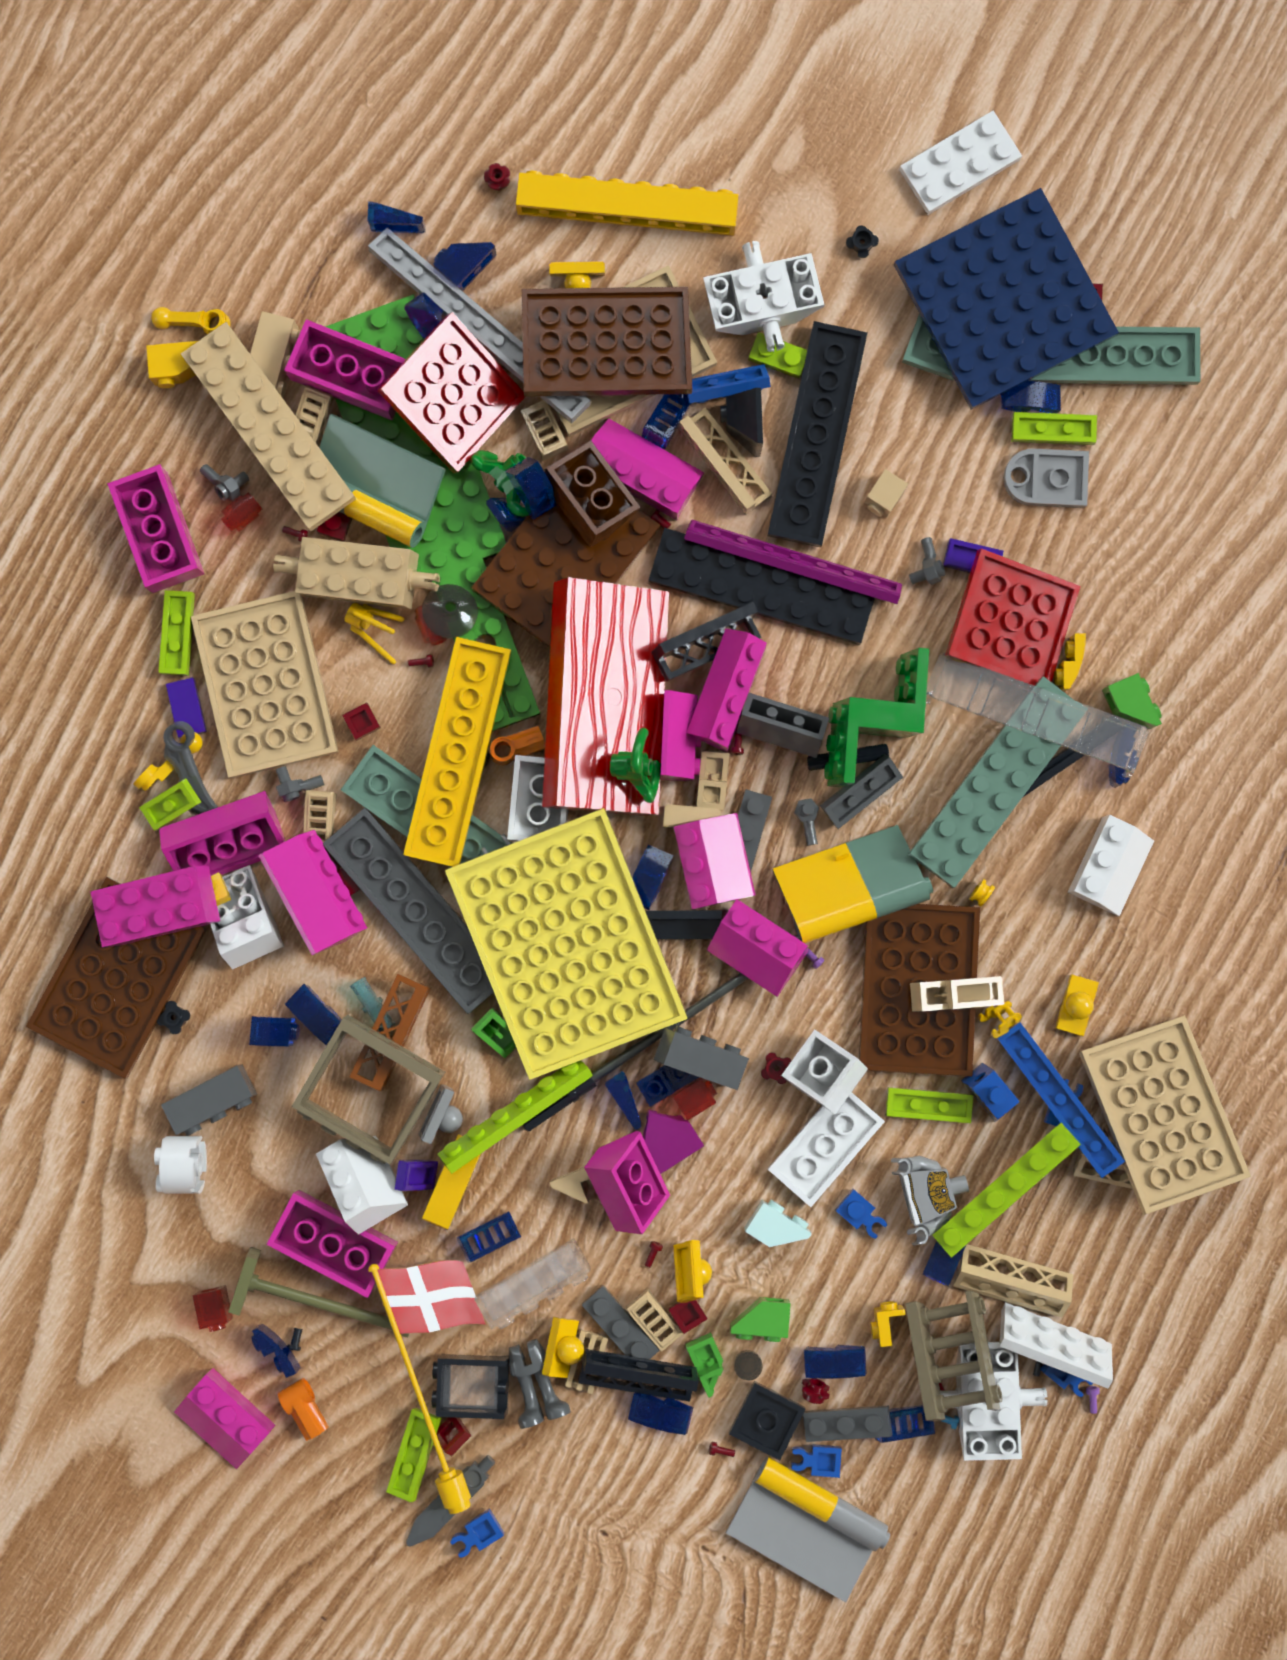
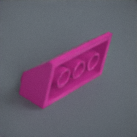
M611 419L604 423L591 440L632 496L676 521L704 475L703 471Z
M725 629L687 734L723 752L728 751L767 645L765 641L749 632Z
M265 791L159 828L161 850L173 871L192 866H209L211 876L218 872L223 875L261 861L258 855L285 842L276 812Z
M315 830L299 834L258 855L311 955L344 943L367 929L362 914L355 906L348 888L341 880L335 864L331 861L321 838Z

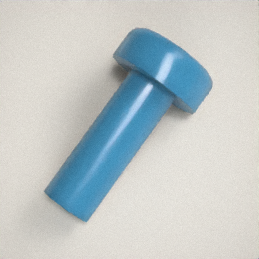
M945 1415V1420L941 1421L950 1424L951 1429L956 1430L959 1417L955 1415L952 1418Z

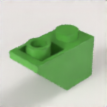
M1139 673L1102 689L1114 716L1148 729L1162 724L1160 718H1162L1161 711L1156 703H1152L1148 695L1150 693L1149 685L1145 678L1140 677Z
M758 1298L730 1323L731 1334H736V1338L744 1340L753 1339V1335L764 1336V1340L770 1342H781V1338H788L791 1305L789 1299Z

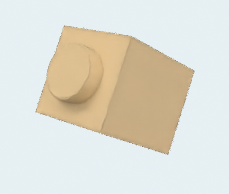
M885 469L864 503L868 505V510L880 517L882 515L888 517L906 490L908 483Z

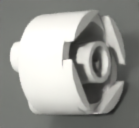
M166 1136L162 1139L161 1148H156L154 1153L155 1165H159V1175L156 1178L157 1192L165 1194H200L202 1192L205 1180H200V1176L207 1169L205 1141H201L202 1136Z

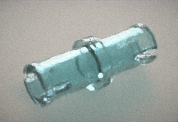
M363 977L352 984L350 988L363 1005V1012L368 1013L375 1023L383 1006V999L377 997L367 982L366 977ZM387 1012L384 1019L387 1027L390 1028L396 1023ZM382 1024L379 1028V1032L384 1031Z

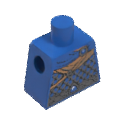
M981 1063L973 1070L972 1076H965L961 1080L994 1122L998 1121L1019 1103V1100L999 1075L984 1063Z

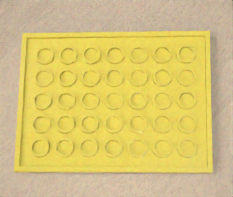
M604 808L445 870L529 1080L687 1019V1014Z

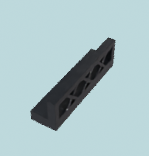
M753 602L660 643L651 653L666 682L713 661L718 650L717 647L711 645L713 637L715 635L723 637L725 629L736 630L737 625L745 623L750 634L759 639L762 638L752 620V617L758 613ZM696 645L705 649L702 659L698 660L688 656L691 646ZM670 655L681 659L679 669L673 672L670 671L664 659Z
M722 910L646 911L656 939H713L722 919Z
M585 1349L578 1383L690 1402L692 1391H697L699 1380L697 1367ZM672 1388L682 1389L685 1391L673 1390Z

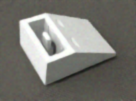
M248 865L223 876L231 900L217 906L220 922L210 925L221 957L232 969H235L284 947L252 867Z

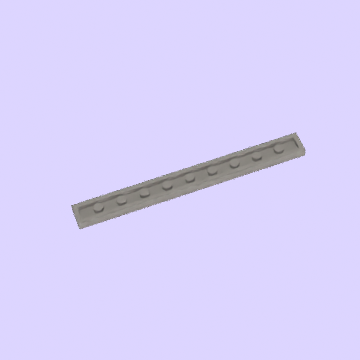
M388 228L368 245L369 252L444 316L453 312L490 355L524 383L523 342ZM539 396L571 424L590 406V399L586 396Z

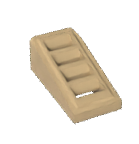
M306 385L295 416L317 446H319L332 395ZM309 398L321 402L322 406L309 402ZM307 409L315 413H318V417L310 413H307ZM304 421L314 424L315 427L304 424Z
M542 400L520 410L543 461L568 450V445L547 402ZM544 409L545 414L532 420L530 419V414ZM546 419L549 420L550 423L535 429V424ZM551 428H552L553 431H554V432H552V433H550V434H548V435H545V436H543V437H541V438H540L539 435H538V434H540V433H542V432H544V431H546V430H548V429H551ZM555 437L558 440L557 442H554L546 447H544L542 444Z
M306 790L304 833L315 830L317 834L326 835L325 840H322L323 843L333 835L336 793ZM314 800L327 801V806L313 805ZM313 811L327 812L326 817H313ZM312 823H325L326 829L311 828Z
M666 804L663 828H671L698 820L721 816V810Z
M648 1288L626 1306L627 1312L661 1352L683 1335L679 1326ZM649 1302L652 1306L640 1315L637 1311ZM656 1310L659 1314L649 1323H646L644 1319ZM664 1319L666 1323L654 1332L651 1328ZM671 1327L673 1332L661 1341L658 1336Z

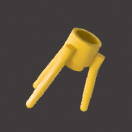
M354 602L345 616V622L351 625L350 630L362 637L391 664H395L396 660L367 635L362 628L367 630L370 625H373L383 631L394 634V629L373 619L374 615L403 622L404 617L373 608L367 604L362 606Z

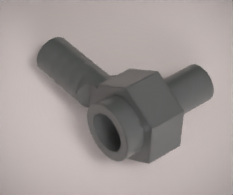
M208 464L203 465L200 469V473L213 485H216L214 487L215 492L223 501L226 499L232 501L240 496L239 487L249 481V477L245 472H241L232 478L228 475L220 476Z
M924 538L921 540L925 555L922 562L923 569L909 574L912 584L927 580L933 585L941 582V577L946 574L941 560H935L936 552L932 538Z
M286 766L276 769L280 785L276 786L279 798H283L284 802L299 798V792L303 790H312L324 786L321 775L305 781L302 779L291 780Z
M811 798L799 800L794 814L803 823L807 846L818 844L814 820L816 819L819 807Z

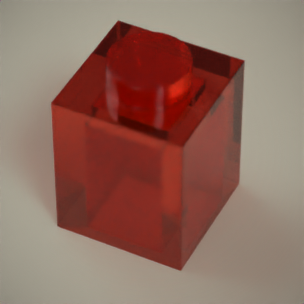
M700 1077L672 1096L688 1121L716 1104L713 1097L718 1093L709 1080L704 1082Z
M226 1285L198 1291L193 1295L199 1329L208 1328L209 1332L226 1328V1323L233 1319L232 1313H228L230 1301Z

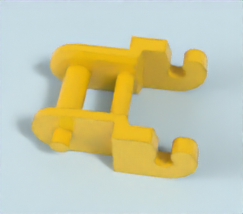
M1006 1001L1004 1005H998L995 1008L990 1006L985 1009V1015L982 1013L978 1015V1019L981 1022H986L993 1017H998L1002 1022L998 1025V1031L996 1029L991 1031V1035L994 1038L1009 1032L1008 1028L1018 1023L1022 1018L1020 1013L1012 1011V1003L1010 1001ZM1005 1012L1009 1015L1006 1019L1001 1016Z

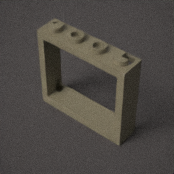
M346 1015L338 1025L292 1107L303 1116V1119L308 1121L313 1119L322 1124L321 1128L331 1135L339 1134L346 1138L345 1142L352 1148L357 1150L363 1148L371 1153L370 1157L373 1160L391 1165L439 1085L445 1071L350 1015ZM346 1034L351 1035L429 1081L392 1147L387 1146L309 1100Z

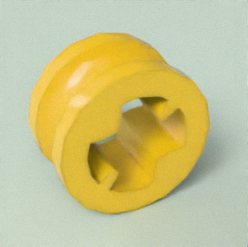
M982 879L971 893L969 900H976L978 906L982 907L994 891L995 886H988L986 880Z

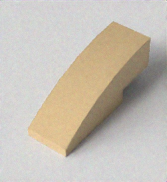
M1002 976L910 983L912 1011L1004 1005Z

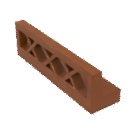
M397 974L372 1029L378 1032L382 1024L384 1031L379 1033L386 1034L387 1038L404 1047L431 987ZM401 982L415 988L411 999L400 1003L396 993ZM394 998L396 1005L389 1007ZM408 1004L405 1012H403L401 1006ZM398 1008L401 1021L399 1025L388 1029L384 1017L387 1011ZM396 1030L393 1038H391L389 1032ZM364 1044L350 1074V1078L378 1091H382L397 1062L384 1055L381 1064H379L378 1057L383 1056V1054L376 1055L373 1048ZM370 1049L372 1057L366 1058ZM372 1059L377 1068L373 1081L358 1074L362 1064Z

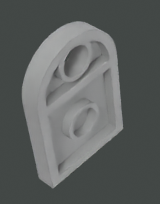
M1026 449L1020 451L1011 458L1005 468L1003 479L1006 491L1015 501L1024 505L1085 508L1088 498L1089 451ZM1013 470H1021L1025 474V481L1023 483H1016L1012 480L1011 472Z

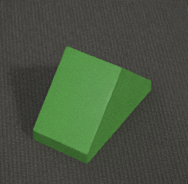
M491 1008L471 1029L504 1058L516 1048L505 1018L495 1008Z

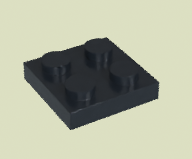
M754 1381L729 1430V1435L780 1461L806 1408Z

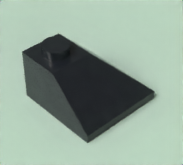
M753 388L726 396L725 406H720L721 423L726 422V431L754 457H760L763 447L761 388Z

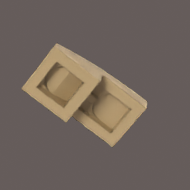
M702 750L696 807L724 810L729 752Z

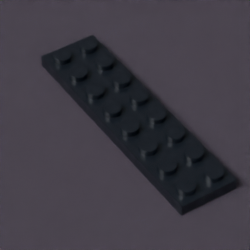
M817 321L813 322L767 535L769 537L822 547L868 332Z
M664 528L648 582L737 609L753 602L758 610L757 615L861 645L874 597L685 540L686 534Z

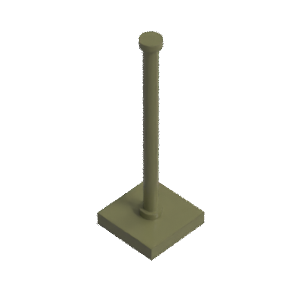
M250 1247L228 1312L240 1316L248 1291L254 1292V1290L392 1330L387 1316L258 1279L259 1275L254 1274L261 1250ZM409 1333L402 1334V1336L408 1338Z

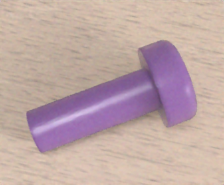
M809 949L806 956L814 963L812 967L817 969L822 965L824 959L822 957L818 958Z
M1088 1386L1086 1394L1090 1398V1413L1095 1414L1097 1413V1395L1100 1394V1389L1096 1386Z

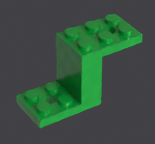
M916 648L901 654L900 658H898L896 674L899 675L898 686H896L894 691V701L848 697L833 703V706L830 707L828 722L831 723V735H828L826 741V749L829 751V763H826L824 769L827 786L841 787L855 783L858 734L908 738L924 733L929 664L928 648Z

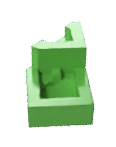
M711 1332L685 1344L694 1366L697 1367L699 1379L708 1398L713 1396L715 1384L723 1371V1358Z

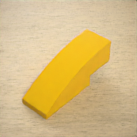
M458 1134L456 1140H458L462 1136ZM481 1154L452 1174L444 1165L422 1220L445 1230L449 1229Z

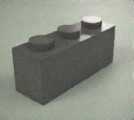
M749 693L741 714L737 733L817 758L829 718Z
M676 1026L675 1031L668 1028L664 1029L653 1060L738 1090L749 1058L740 1055V1048L726 1043L724 1048L715 1046L717 1040L701 1035L700 1039L691 1037L692 1031Z
M243 1064L161 1104L175 1135L185 1133L186 1136H189L202 1129L201 1123L209 1119L211 1123H215L226 1117V1110L235 1106L238 1111L252 1103L250 1098L257 1095V1092Z

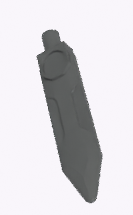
M489 1455L479 1464L474 1461L462 1471L471 1498L483 1487L489 1477L487 1471L495 1464L494 1459ZM440 1495L415 1519L406 1541L407 1546L411 1547L434 1537L455 1515L449 1514L448 1509L444 1508Z

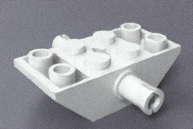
M752 241V250L750 242L742 246L747 268L703 277L716 331L737 335L763 331L767 350L774 352L775 344L777 351L785 346L780 327L795 324L824 307V301L812 253L763 263L760 244L758 241Z
M988 1342L996 1385L1000 1386L1002 1392L1001 1410H987L985 1402L955 1407L959 1417L958 1427L963 1460L1022 1459L1020 1409L1022 1406H1047V1400H1045L1047 1391L1046 1388L1021 1389L1019 1386L1018 1353L1000 1347V1342ZM975 1343L959 1346L956 1364L978 1361ZM979 1372L957 1376L956 1390L940 1391V1393L944 1397L981 1391L983 1390L981 1374Z

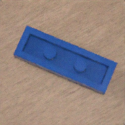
M765 364L693 378L692 394H687L689 404L695 402L704 403L709 399L726 398V396L753 388H761V390L771 387L770 377Z

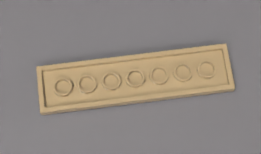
M227 322L181 353L310 531H313L356 500L354 494Z

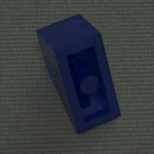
M491 242L451 244L447 249L443 248L438 252L433 265L435 269L463 292L497 256L496 248Z
M527 457L505 471L532 520L556 506L552 485L538 460Z
M252 1016L249 1045L293 1046V1042L298 1040L299 1024H295V1017Z

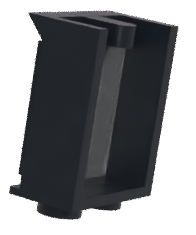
M442 1353L438 1357V1361L433 1362L432 1377L437 1379V1390L432 1392L431 1405L432 1408H436V1417L505 1419L508 1413L509 1355L481 1356Z

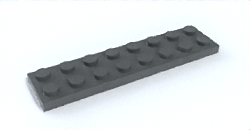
M367 808L361 810L323 843V846L467 1014L471 1013L494 993L467 925L409 857L403 855V850Z

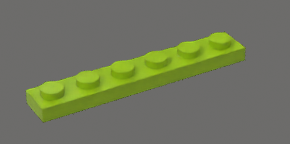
M580 1060L562 1067L551 1076L541 1079L535 1087L518 1095L509 1105L496 1110L490 1118L480 1125L473 1126L464 1136L447 1144L438 1153L439 1158L451 1174L591 1078L593 1075L590 1069Z
M1060 1123L932 1236L952 1258L1081 1144Z

